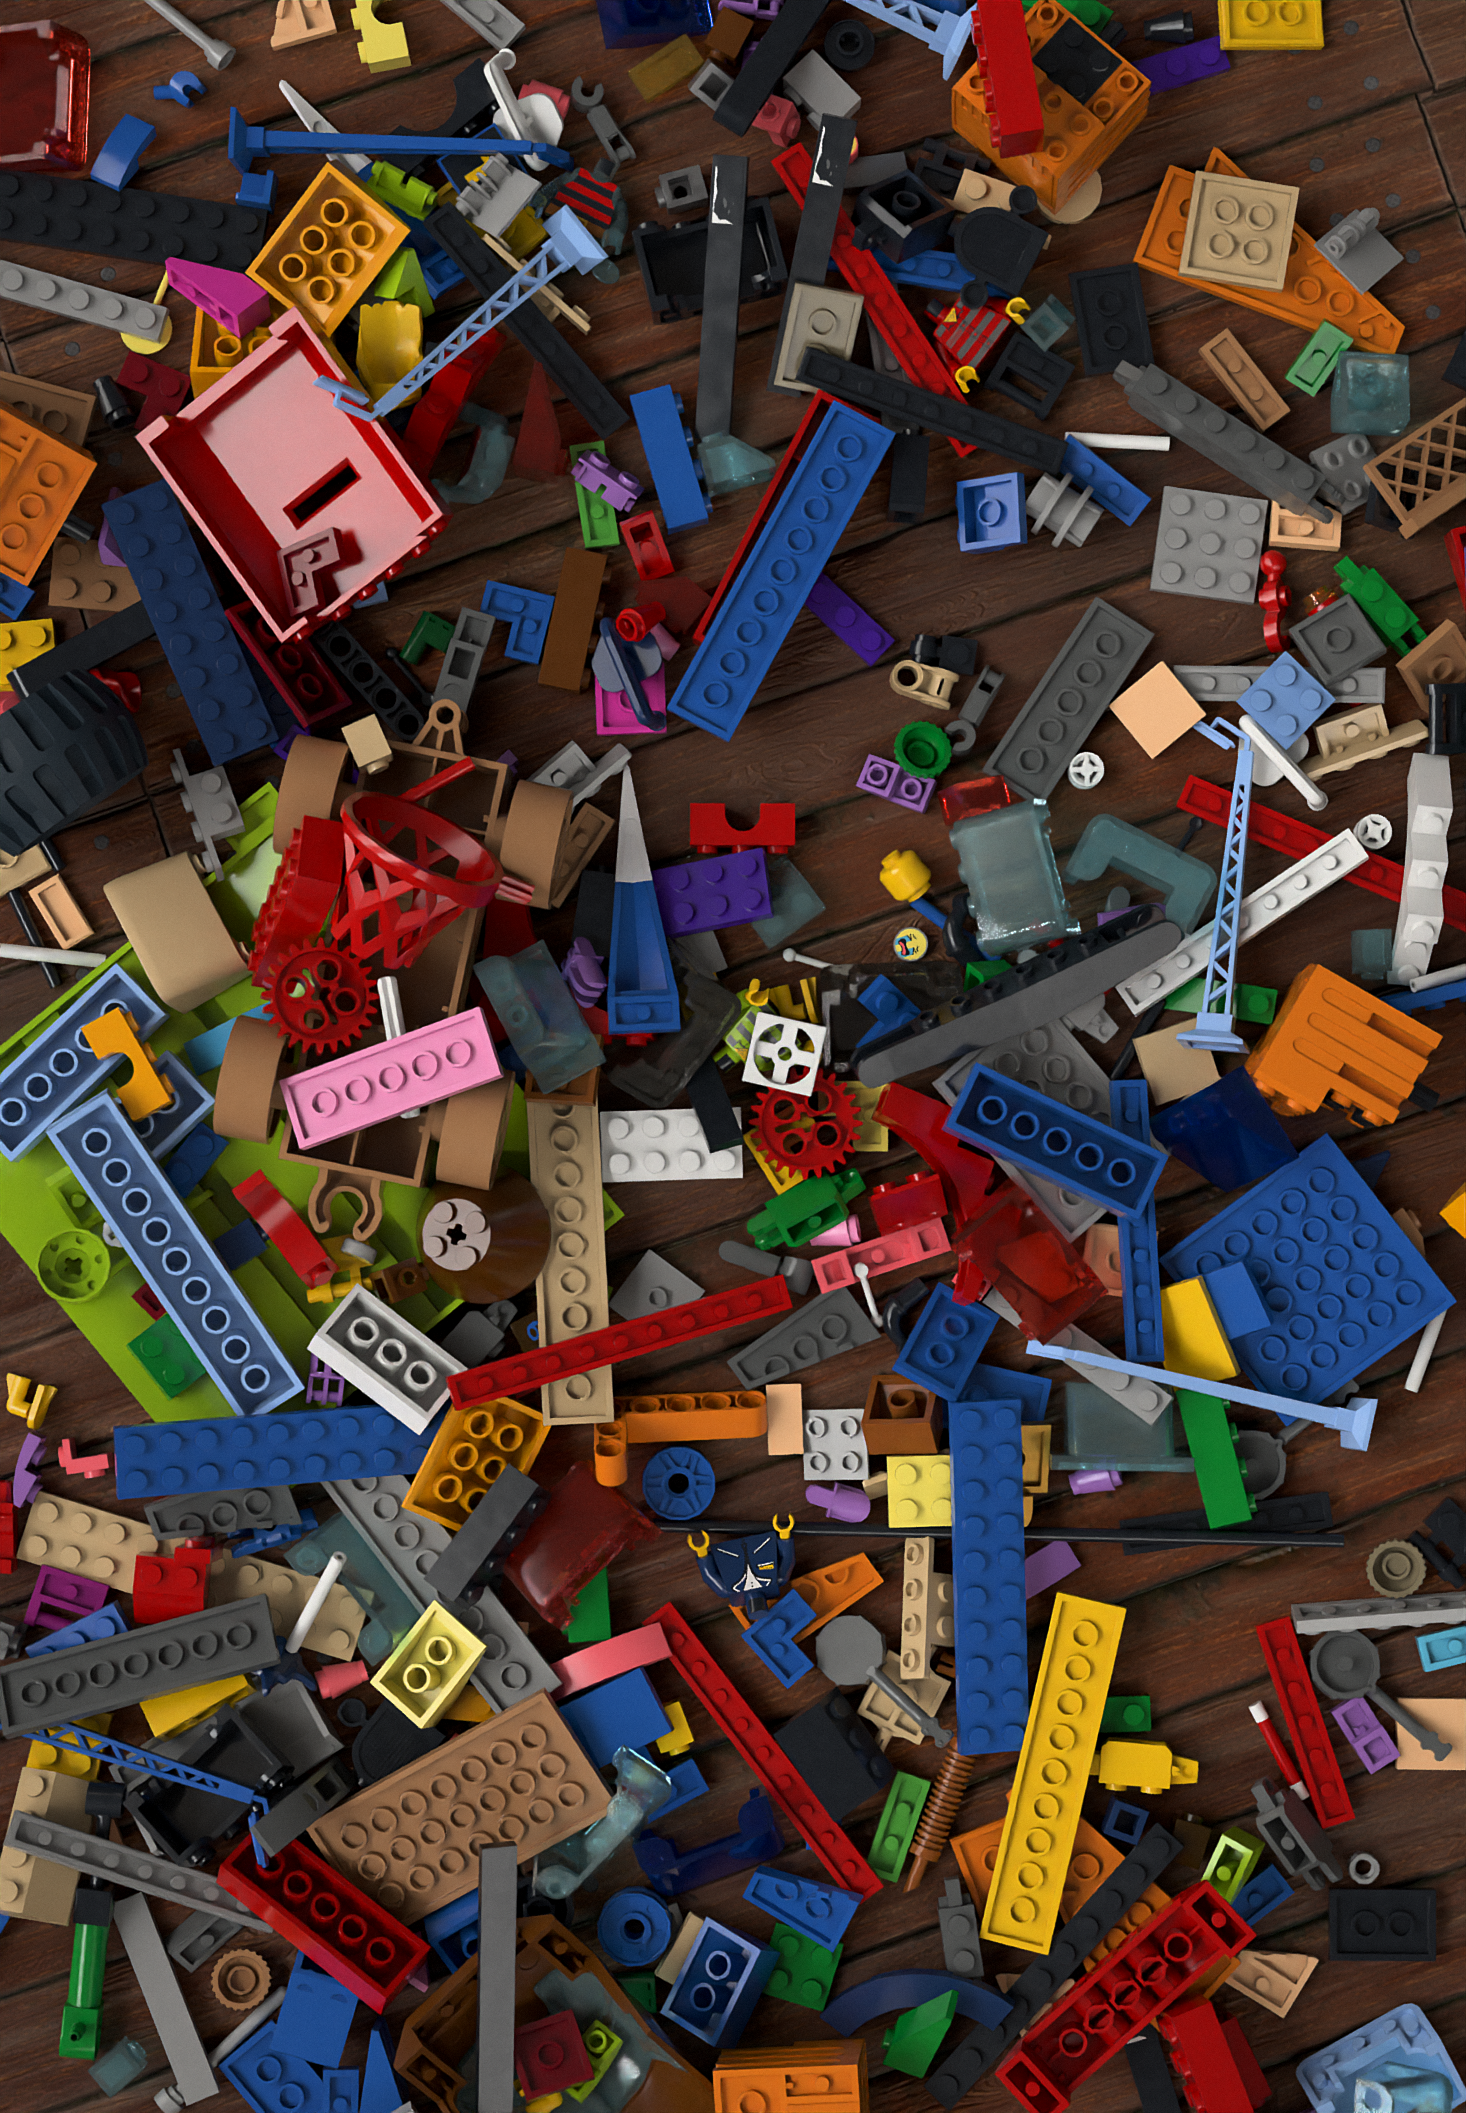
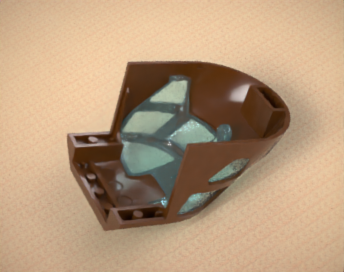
M552 1914L516 1918L514 2029L572 2009L581 2036L597 2019L623 2041L613 2062L582 2104L564 2090L561 2091L563 2097L562 2104L550 2113H715L713 2084L660 2028L653 2016L625 1989L611 1972L610 1968L589 1946ZM477 1952L405 2020L393 2067L399 2074L436 2102L443 2113H476ZM514 2066L513 2079H517L518 2075ZM513 2085L512 2113H527L525 2106L532 2102L527 2103L525 2096L521 2097Z

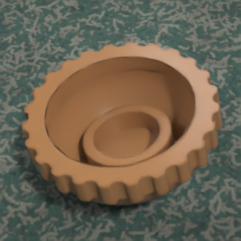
M241 1949L237 1951L232 1950L229 1954H224L223 1958L219 1959L218 1964L214 1966V1972L211 1974L213 1978L211 1985H213L212 1991L216 1994L215 1998L220 2000V2004H225L226 2008H233L234 2011L237 2009L244 2011L246 2008L252 2009V2006H257L260 2001L264 2000V1996L268 1994V1988L271 1986L269 1982L271 1979V1975H269L270 1968L266 1966L267 1962L262 1960L261 1955L258 1956L255 1951L250 1952L248 1949L244 1951Z

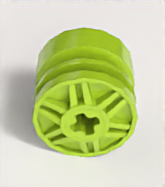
M74 1227L58 1230L47 1237L38 1249L35 1260L37 1280L45 1292L58 1302L71 1305L87 1303L100 1295L109 1282L112 1269L108 1250L101 1239L88 1230ZM71 1259L73 1262H76L80 1259L83 1262L80 1265L82 1273L79 1276L75 1273L69 1276L65 1274L68 1269L65 1264L67 1260Z

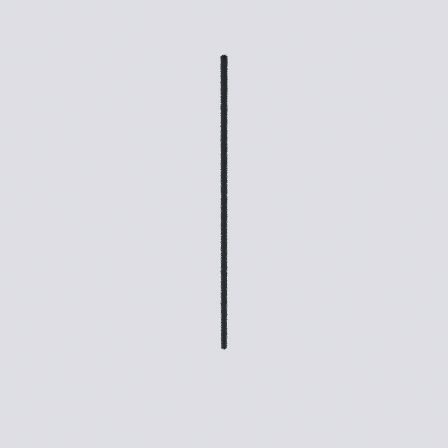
M539 1516L528 1528V1530L702 1533L701 1530H703L707 1534L749 1535L776 1531L773 1527V1521L670 1520L665 1518ZM778 1521V1524L781 1527H788L790 1521ZM795 1521L794 1526L790 1530V1535L925 1538L929 1536L934 1539H952V1526L889 1528V1523ZM1024 1527V1541L1344 1548V1534Z

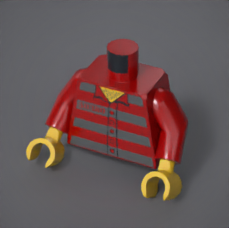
M988 296L987 302L982 308L970 310L961 303L960 297L952 308H949L935 297L925 309L923 314L938 325L931 337L932 348L952 380L959 384L964 393L970 391L966 384L968 380L974 379L978 383L980 382L976 372L1008 331L1011 320L1008 318L1011 317L1018 324L1025 322V319L1018 314L1022 309L1031 310V307L1024 299L1017 297L1008 300Z

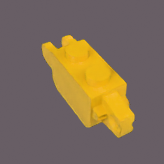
M1108 1737L1101 1743V1750H1095L1090 1775H1099V1783H1106L1105 1788L1109 1790L1126 1791L1127 1785L1140 1786L1143 1793L1162 1794V1789H1170L1171 1784L1197 1783L1198 1760L1172 1754V1749L1165 1741Z

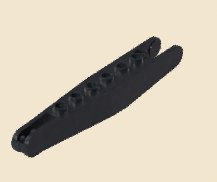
M1155 904L1141 905L1020 963L966 992L952 997L947 1002L933 1009L921 1012L911 1021L860 1046L851 1055V1069L863 1085L868 1088H877L897 1078L1033 1030L1065 1016L1174 951L1180 944L1181 930L1174 922L1165 919V914L1160 907Z

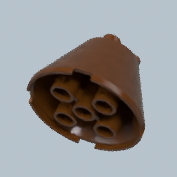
M501 1164L498 1166L490 1191L438 1180L426 1194L418 1212L416 1244L421 1262L427 1268L429 1276L441 1289L463 1301L479 1304L495 1303L516 1295L531 1285L538 1277L550 1251L552 1238L550 1215L537 1193V1188L521 1173Z

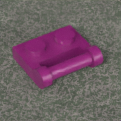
M42 1564L25 1615L24 1624L35 1627L37 1624L53 1630L61 1629L74 1621L41 1611L43 1602L86 1616L105 1606L110 1585Z

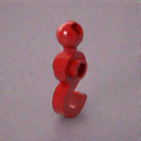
M1269 550L1260 558L1259 565L1262 572L1267 575V581L1264 583L1263 589L1259 590L1258 597L1261 609L1267 611L1263 625L1266 645L1271 653L1288 651L1290 648V635L1281 636L1280 624L1285 617L1287 607L1292 604V593L1290 587L1284 585L1281 580V575L1287 567L1286 557L1277 550Z

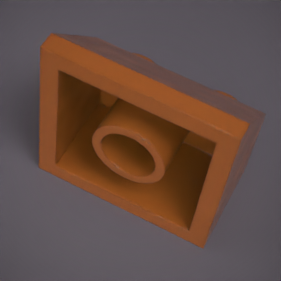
M873 1375L861 1421L869 1455L938 1453L943 1431L942 1397L903 1375Z

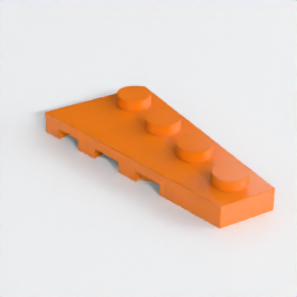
M861 1552L789 1580L787 1584L780 1587V1597L767 1600L768 1610L794 1588L816 1612L817 1616L791 1638L797 1644L883 1583L884 1580L865 1553ZM731 1603L728 1604L745 1630L756 1621L749 1619L746 1605L732 1607Z

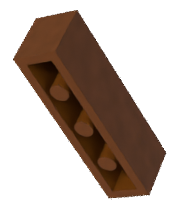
M566 547L538 680L539 688L580 696L582 687H589L592 668L586 667L589 653L594 654L599 640V634L593 632L596 619H603L606 600L601 599L603 585L610 586L613 566L608 565L607 555Z

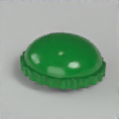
M913 721L911 724H906L904 728H901L895 738V759L898 760L899 766L911 776L924 779L928 777L934 778L935 775L939 776L942 771L944 772L950 763L952 756L950 740L947 739V734L943 733L942 729L937 728L935 724H930L928 721Z

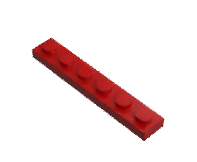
M1285 1615L1254 1625L1321 1829L1355 1819L1290 1617Z

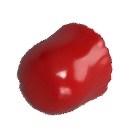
M103 666L88 670L89 673L101 680L119 697L130 713L138 712L142 705V689L136 674L132 672H113L110 668Z

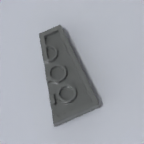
M842 1287L819 1294L730 1358L727 1363L746 1390H749L880 1338L881 1335L848 1289Z
M290 1485L176 1494L144 1505V1511L156 1541L202 1536L203 1533L222 1531V1533H228L246 1528L257 1527V1529L272 1528L273 1525L303 1524V1519Z

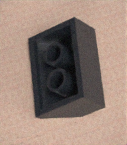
M837 1686L811 1700L773 1734L834 1822L840 1820L876 1794L898 1774Z

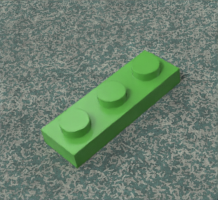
M604 441L569 446L573 468L577 464L579 457L587 449L591 452L597 451L606 456ZM575 481L585 549L593 550L620 545L614 506L601 498L607 487L601 484L597 492L593 493Z
M897 1769L898 1774L893 1779L866 1858L879 1877L896 1883L931 1784V1780Z

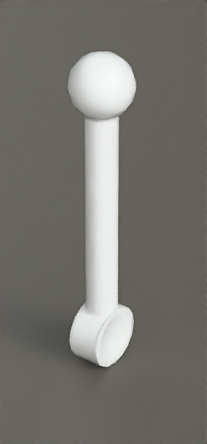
M788 948L783 952V958L787 962L796 960L836 972L843 979H849L853 975V968L849 965L836 966L797 954L792 948Z
M859 1262L853 1267V1272L861 1280L872 1315L870 1321L874 1327L879 1328L883 1325L882 1316L878 1314L866 1276L869 1269L864 1263Z

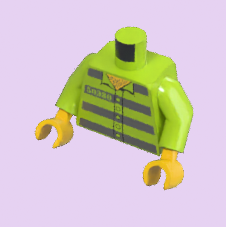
M753 979L750 982L749 989H744L725 1001L717 1031L727 1045L713 1056L715 1062L725 1073L741 1060L746 1065L758 1011L779 1016L767 1003L770 989L758 991L760 986L758 979ZM775 1024L767 1028L761 1034L760 1041L777 1043L781 1040L784 1025ZM796 1037L795 1044L800 1046L802 1043ZM812 1040L807 1041L803 1049L798 1047L799 1050L807 1052L815 1050ZM782 1047L778 1051V1056L781 1060L787 1061L791 1058L792 1052L788 1047ZM756 1054L755 1063L758 1070L763 1072L774 1070L775 1063L772 1058Z

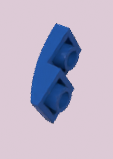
M126 113L100 151L90 173L91 179L120 192L139 169L138 157L157 136L155 126Z

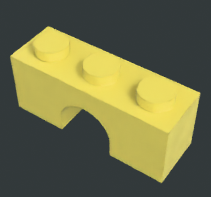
M355 0L357 8L351 9L354 29H361L363 42L357 43L361 64L368 63L371 74L412 66L403 23L384 24L374 17L377 8L382 3L390 0Z

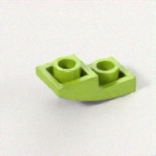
M597 2019L581 2036L595 2080L565 2090L580 2104L598 2084L623 2044V2041Z

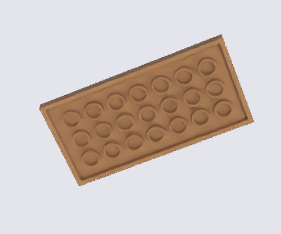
M544 1687L334 1805L306 1830L335 1871L407 1927L478 1887L479 1844L515 1841L517 1844V1865L618 1810L620 1802Z

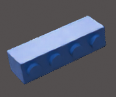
M668 384L630 395V403L668 534L708 524V513L713 512L708 492L701 493L698 480L704 478L699 460H692L688 447L694 446L689 426L682 427L679 414L684 413V408L679 392L673 394L671 386Z

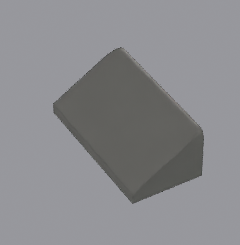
M904 151L857 157L854 162L848 165L842 195L861 193L865 188L906 170L907 165Z
M196 1910L164 1939V1943L168 1953L192 1973L243 1928L244 1925Z

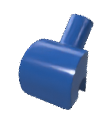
M180 71L171 78L169 85L154 86L155 100L175 99L178 103L190 109L195 105L189 98L190 91L196 90L203 95L207 91V87L193 73Z

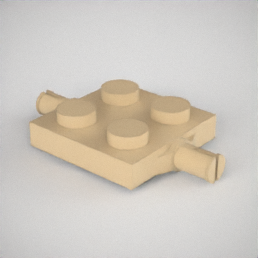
M935 1645L930 1647V1660L938 1648ZM888 1649L886 1655L887 1664L883 1666L882 1671L930 1717H934L951 1681L936 1674L931 1668L928 1679H901V1655ZM871 1681L856 1713L873 1721L879 1728L874 1740L879 1745L881 1739H883L879 1746L883 1753L892 1736L904 1737L920 1745L924 1737L921 1727Z

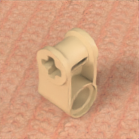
M904 660L894 667L890 674L889 682L891 688L900 695L919 700L932 707L949 710L951 704L948 700L954 682H958L960 676L942 668L930 667L912 660ZM908 669L913 672L915 683L912 686H904L898 681L897 674L900 670ZM940 682H942L939 695H937Z

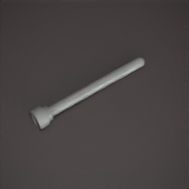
M143 0L204 50L207 62L215 69L221 71L232 61L236 49L225 40L220 41L217 38L213 40L165 0Z
M278 1987L208 2054L213 2069L283 2003L287 1987ZM172 2084L169 2088L164 2087L154 2096L155 2102L164 2113H179L184 2108L183 2103L185 2100L178 2084L176 2086Z

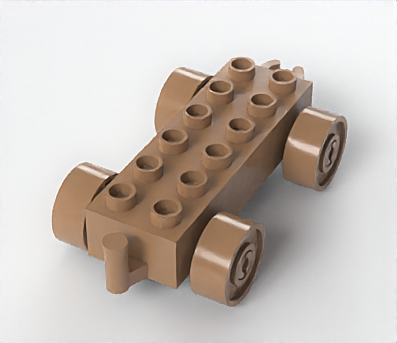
M449 699L435 702L429 711L428 721L413 743L406 744L386 739L394 760L388 762L389 767L373 775H369L368 771L362 774L359 771L357 784L352 783L354 757L348 744L298 734L291 746L281 780L273 829L274 853L283 855L284 848L289 847L293 827L299 828L304 815L343 823L340 815L341 806L344 800L354 792H378L397 797L468 757L465 756L462 736L467 734L469 730L467 715L455 702ZM471 757L476 769L416 803L450 819L478 838L495 854L502 864L505 874L535 886L532 899L526 905L549 910L555 896L571 822L574 791L520 779L513 795L509 814L507 815L505 812L514 773L508 764ZM363 818L361 825L368 832L365 818ZM378 819L382 834L395 824ZM405 826L386 846L391 851L411 861L416 859L415 831ZM426 836L428 853L441 848ZM450 856L429 868L431 871L455 879L460 862L453 856ZM372 864L362 878L365 892L375 889ZM413 889L396 897L402 913L412 906ZM338 892L331 905L324 937V945L327 948H330L332 942L336 940L331 933L332 924H330ZM495 893L496 899L519 903L515 900ZM486 906L476 909L469 908L432 939L411 968H407L404 964L397 970L384 967V947L367 959L362 958L359 964L360 968L372 967L371 972L366 976L367 980H378L388 976H394L397 979L406 1033L464 1012ZM378 910L364 920L365 943L380 934L378 932ZM351 931L342 940H338V951L342 952L348 945L351 946ZM403 937L398 939V951L401 950ZM352 952L349 954V957L352 959L357 956ZM321 965L318 967L317 972L322 979L333 980L336 978L335 970L331 966ZM314 985L315 993L312 999L314 1001H322L329 1020L333 1025H336V1018L330 1013L324 1002L328 996L327 993H318ZM377 985L370 989L369 992L379 995ZM339 996L335 999L339 1010L349 1012L354 1009L353 1001L349 997ZM380 998L376 1002L369 1003L370 1006L378 1011L375 1016H365L372 1023L369 1029L358 1027L363 1035L360 1041L349 1036L351 1041L350 1048H344L339 1042L337 1043V1052L333 1055L328 1046H324L321 1056H317L315 1046L310 1045L305 1054L302 1053L301 1047L298 1064L293 1063L295 1045L292 1048L288 1047L291 1037L285 1035L280 1039L277 1038V1034L281 1029L279 1025L268 1027L267 1024L270 1020L239 1015L232 1027L220 1069L213 1114L214 1133L270 1145L276 1134L283 1110L288 1111L279 1083L280 1080L387 1041ZM308 1013L307 1027L311 1029L322 1027L321 1017L315 1013ZM502 1069L505 1077L420 1108V1115L417 1117L405 1119L399 1115L307 1150L299 1148L288 1112L278 1158L319 1167L318 1181L313 1186L308 1200V1216L314 1230L319 1233L330 1230L333 1222V1216L330 1211L333 1198L341 1192L350 1191L356 1194L363 1204V1212L361 1217L355 1222L353 1236L358 1241L368 1240L379 1229L385 1216L383 1192L386 1181L427 1188L436 1142H440L436 1166L437 1180L490 1191L497 1174L506 1137L515 1086V1071Z

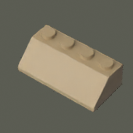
M23 1767L9 1825L14 1811L19 1810L90 1834L94 1815L85 1814V1801L89 1781L58 1772ZM3 1846L0 1857V1914L68 1926L81 1871Z

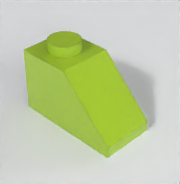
M1236 1826L1232 1827L1222 1834L1201 1881L1208 1880L1228 1903L1232 1905L1252 1874L1266 1843Z

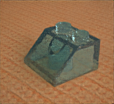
M1339 352L1330 400L1332 433L1400 436L1410 421L1408 355Z
M722 433L712 434L702 438L703 443L697 444V458L709 497L771 481L776 473V464L773 458L732 435L723 437Z
M785 855L768 866L775 917L749 923L769 952L826 911V906L807 880Z

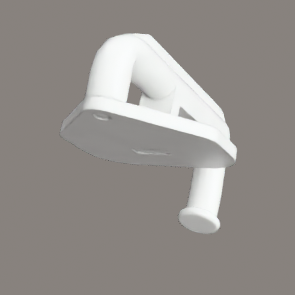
M502 49L484 67V74L500 106L494 114L493 124L497 125L506 140L532 141V143H547L557 147L564 122L555 102L544 93H534L517 100L503 71L514 67L516 56L512 50ZM533 153V155H519L536 171H541L550 164L538 159L536 153Z
M1243 715L1239 719L1240 731L1250 737V751L1254 752L1252 781L1259 786L1266 787L1275 784L1285 775L1307 799V804L1312 810L1319 811L1324 809L1328 803L1327 795L1320 791L1297 766L1308 753L1309 741L1307 736L1303 733L1288 750H1285L1250 715ZM1239 737L1238 754H1239V750H1244V742H1245V741H1244L1243 739H1241L1240 737Z

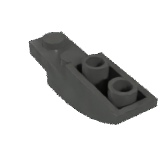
M462 607L453 638H451L432 705L439 700L449 699L455 702L468 717L477 688V680L497 620L495 616Z
M335 1755L292 1793L282 1799L249 1830L269 1856L273 1857L340 1801L357 1782L339 1757Z

